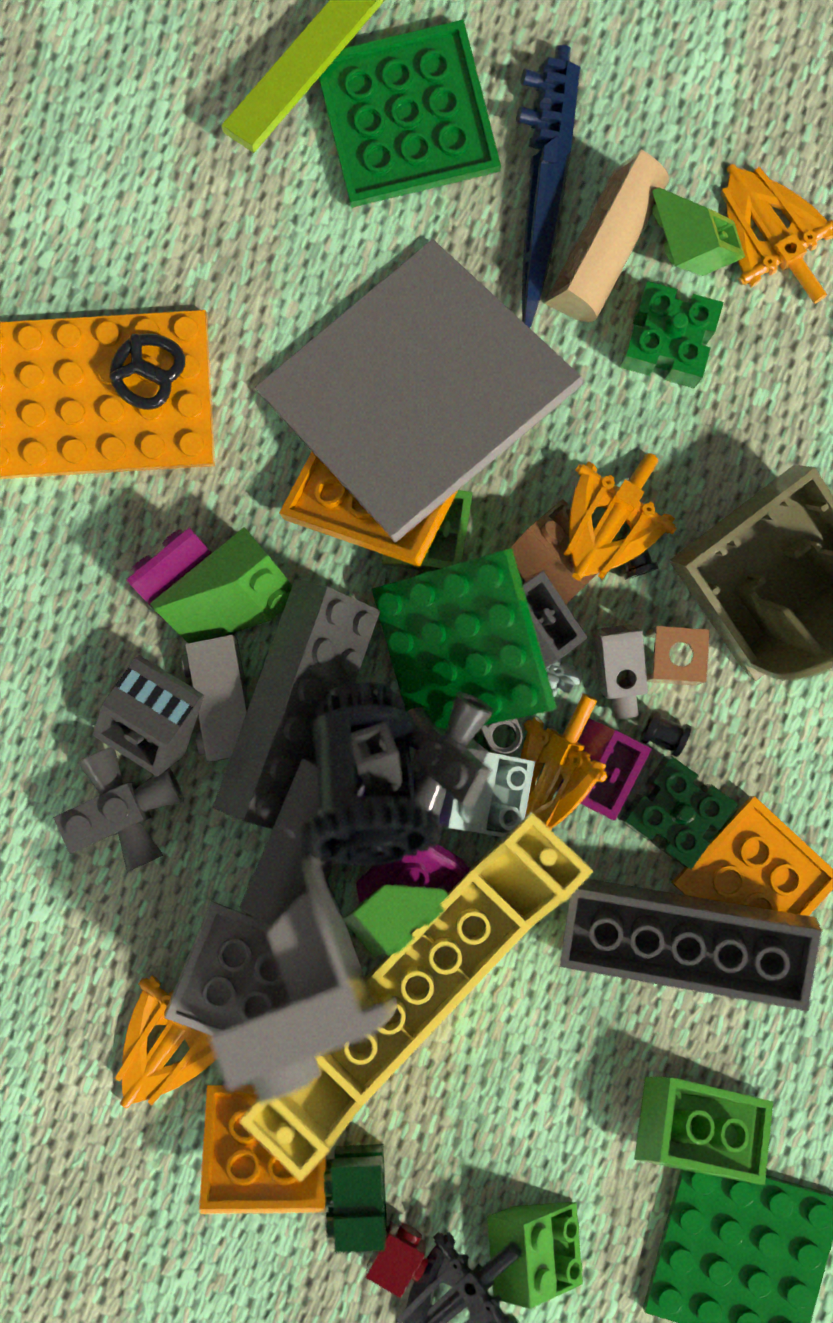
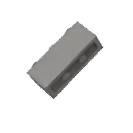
M233 635L185 644L187 654L181 655L185 677H191L193 688L204 694L198 713L201 732H196V743L200 756L206 755L207 762L231 758L250 705L238 639Z

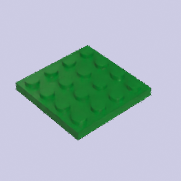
M464 19L346 47L319 77L351 208L501 171V163Z
M512 548L371 589L376 608L380 610L379 619L406 712L413 708H423L437 727L447 728L457 692H464L477 697L494 710L483 726L545 713L557 708Z
M680 1170L643 1304L644 1312L677 1323H811L833 1242V1194L766 1175L765 1185Z

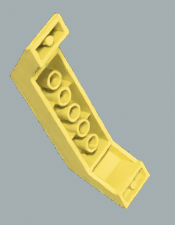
M531 812L469 868V872L447 893L449 897L440 904L445 910L428 926L424 925L420 929L415 927L410 931L414 939L396 955L394 953L389 957L386 955L365 977L374 1004L396 997L397 1008L392 1018L373 1035L316 1056L321 1076L310 1080L312 1084L266 1103L260 1104L259 1098H257L239 1122L301 1182L330 1151L331 1146L372 1095L526 932L560 903L565 902L592 874L593 870Z

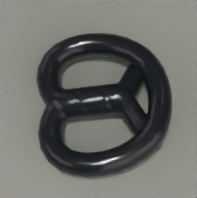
M150 333L132 334L114 354L110 365L109 378L115 392L125 402L139 409L153 410L165 404L169 398L172 382L182 374L186 357L182 348L165 336ZM142 346H156L167 350L174 359L171 368L164 370L143 360ZM131 353V363L123 366L125 360ZM132 374H138L158 384L159 390L151 398L141 397L128 389L123 379Z

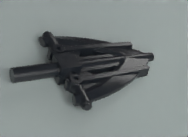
M438 1232L433 1236L436 1245L427 1256V1266L421 1278L417 1282L414 1280L406 1309L396 1319L399 1323H448L460 1312L468 1308L470 1318L463 1323H519L514 1315L511 1313L505 1314L501 1309L500 1301L502 1298L499 1295H490L488 1290L495 1283L493 1280L521 1257L522 1251L515 1242H510L483 1266L478 1263L471 1270L467 1265L470 1257L467 1253L462 1254L456 1251L453 1247L455 1245L453 1236L449 1232L445 1235ZM441 1283L451 1286L452 1288L432 1306L434 1290Z

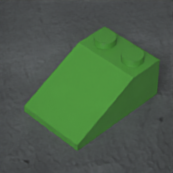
M243 527L151 602L150 605L187 643L219 638L271 621L284 611L293 585L249 531Z
M645 1077L634 1160L765 1185L773 1101L673 1077Z

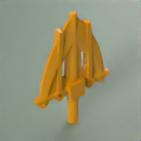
M735 164L730 165L726 169L729 173L728 186L722 189L720 194L727 207V218L734 221L745 254V258L738 260L742 271L738 278L741 285L749 284L752 288L761 280L760 276L764 273H769L770 276L776 273L778 269L776 266L779 265L782 271L788 268L791 269L814 304L824 299L827 293L803 257L807 252L806 249L812 251L816 248L818 240L833 238V220L828 221L801 196L784 185L769 179L760 166L753 173L737 168ZM772 207L783 212L791 223L788 229ZM751 217L766 241H759L750 227Z
M646 453L630 479H625L620 487L615 485V477L612 475L602 477L597 473L598 469L589 461L586 465L579 463L575 469L580 477L570 508L569 544L563 553L568 557L571 554L574 567L572 577L575 580L580 581L583 576L599 573L598 577L603 579L610 569L625 564L642 554L665 532L673 535L677 528L673 524L675 518L672 515L664 513L661 516L655 512L654 503L651 501L645 504L640 502L641 497L645 493L641 489L658 464V458L654 454ZM596 507L606 508L595 529H593L592 514ZM626 521L631 529L626 538L612 542Z
M585 693L582 694L563 735L558 734L559 732L553 729H543V721L535 716L533 720H527L524 723L525 730L528 733L520 758L535 761L525 818L532 812L550 830L563 821L580 804L596 781L604 782L607 778L606 772L603 771L606 765L594 760L591 762L590 754L583 751L584 746L577 742L597 702L596 698ZM545 763V766H544V768H543V770H542V772H541V774H540V777H539V779H538V781H537V783H536V786H535V782H536V780H537V778H538V776H539V773H540V771H541V769H542V767H543V764ZM562 779H564V781H563V783H562V785H561V787H560V789H559L557 795H556L555 798L552 800V798H553V796L555 795V793H556V791H557V789H558V787H559V785H560Z
M151 975L150 979L142 978L138 983L143 991L136 1003L127 1028L122 1067L114 1078L119 1082L122 1080L123 1099L120 1104L127 1109L131 1104L148 1100V1103L152 1106L162 1094L176 1089L193 1079L217 1060L210 1039L211 1035L164 1017L174 990L167 993L161 989V982L154 975ZM155 1025H165L166 1027L148 1053L149 1034ZM186 1040L189 1047L186 1055L181 1061L166 1065L182 1042Z

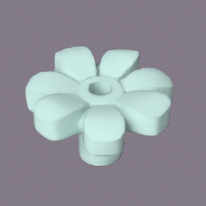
M561 659L546 667L554 697L557 695L559 688L565 693L572 692L574 685H579L582 679V673L575 670L576 667L568 662L561 664Z

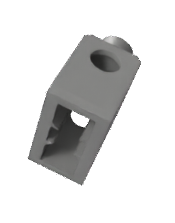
M630 624L592 629L600 692L607 699L613 700L614 716L616 719L638 716L636 695L648 693L642 630ZM627 670L626 677L622 681L617 682V675L621 671Z

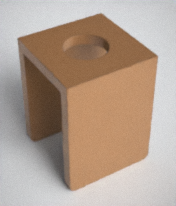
M655 626L648 630L646 637L655 638L653 673L646 675L647 682L692 686L706 683L710 630ZM675 643H685L692 649L693 657L688 665L677 666L671 661L669 652Z

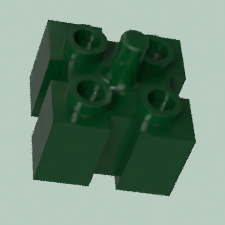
M664 756L647 780L648 783L654 786V789L648 797L637 794L619 820L648 840L652 841L656 835L661 837L663 841L658 848L682 866L692 870L710 844L702 838L709 827L720 830L738 803L711 784H703L700 788L693 784L698 777L697 773L673 756Z
M384 1144L336 1146L334 1158L327 1159V1170H324V1192L326 1207H328V1212H326L327 1239L334 1238L335 1253L385 1251L387 1213Z

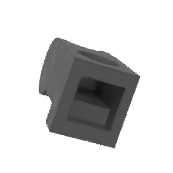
M384 722L351 733L353 762L368 796H388L398 790L401 786L399 756L386 723Z

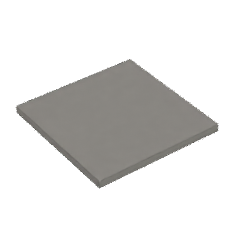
M432 239L255 386V388L396 543L581 387L584 382L582 376Z

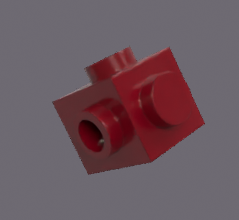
M390 1221L386 1232L385 1251H374L367 1262L365 1278L395 1296L402 1298L410 1281L413 1279L417 1282L428 1263V1258L425 1257L426 1241L422 1240V1234L408 1224L402 1223L398 1226Z

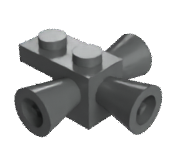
M457 692L447 728L437 727L423 708H413L407 711L412 716L414 732L409 738V746L418 750L413 762L424 771L414 784L415 801L420 805H424L425 810L434 809V814L439 816L446 791L461 805L474 806L492 770L483 763L488 751L472 738L492 715L494 710L477 697L464 692Z
M111 747L79 761V766L100 793V796L53 817L69 854L75 853L109 836L118 834L127 872L163 856V853L141 823L152 818L149 810L184 802L183 793L172 770L168 768L158 777L153 775L140 786H137L136 782L123 784L116 750Z

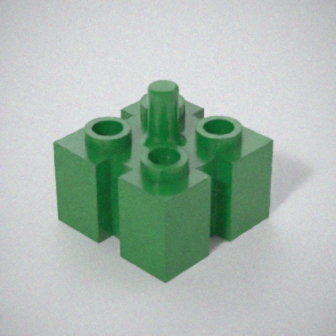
M647 281L640 295L632 323L642 327L634 326L628 338L620 368L648 376L651 375L654 368L667 371L665 381L695 388L703 378L711 347L702 345V343L707 345L716 332L724 302L693 294L690 300L685 302L675 299L678 289Z

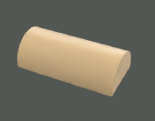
M641 149L613 171L544 304L575 320L593 322L597 319L653 213L652 206L656 202L652 191L659 187L665 190L669 182V175L666 169L650 154Z

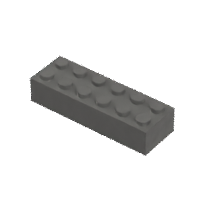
M295 578L214 802V809L243 822L273 829L302 759L316 760V748L310 740L309 729L311 723L316 719L315 708L318 707L319 701H324L325 694L330 690L342 685L355 683L380 610L330 587Z
M586 879L570 896L559 967L808 1011L822 930L816 917Z

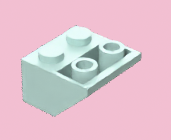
M488 752L483 763L492 771L474 806L461 805L446 791L439 816L440 825L504 837L525 819L535 761Z

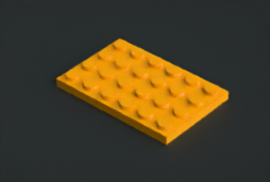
M206 310L0 322V479L215 466ZM150 333L165 336L176 342L182 348L186 357L182 374L172 382L169 398L165 404L153 410L139 409L125 402L115 392L109 378L110 365L114 354L132 334ZM142 346L143 360L164 370L171 368L174 359L167 350L156 346ZM131 353L125 360L123 366L131 363ZM132 374L123 379L128 389L141 397L151 398L159 390L158 384L138 374Z

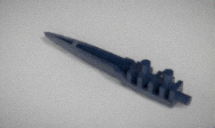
M567 45L556 46L555 58L548 57L540 65L538 72L525 68L520 79L521 85L533 87L535 91L539 92L538 98L534 101L533 109L520 106L516 115V122L530 125L534 129V135L529 139V147L540 150L530 161L529 173L531 174L523 251L522 322L529 328L532 326L554 248L566 185L569 154L571 153L580 66L570 61L571 48Z

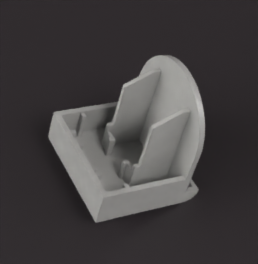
M313 856L303 859V870L309 893L301 896L267 933L292 1005L210 1037L227 1089L231 1090L253 1081L260 1104L288 1095L312 1084L310 1080L321 1076L316 1056L373 1035L392 1018L397 1008L396 997L374 1004L338 904L319 863Z

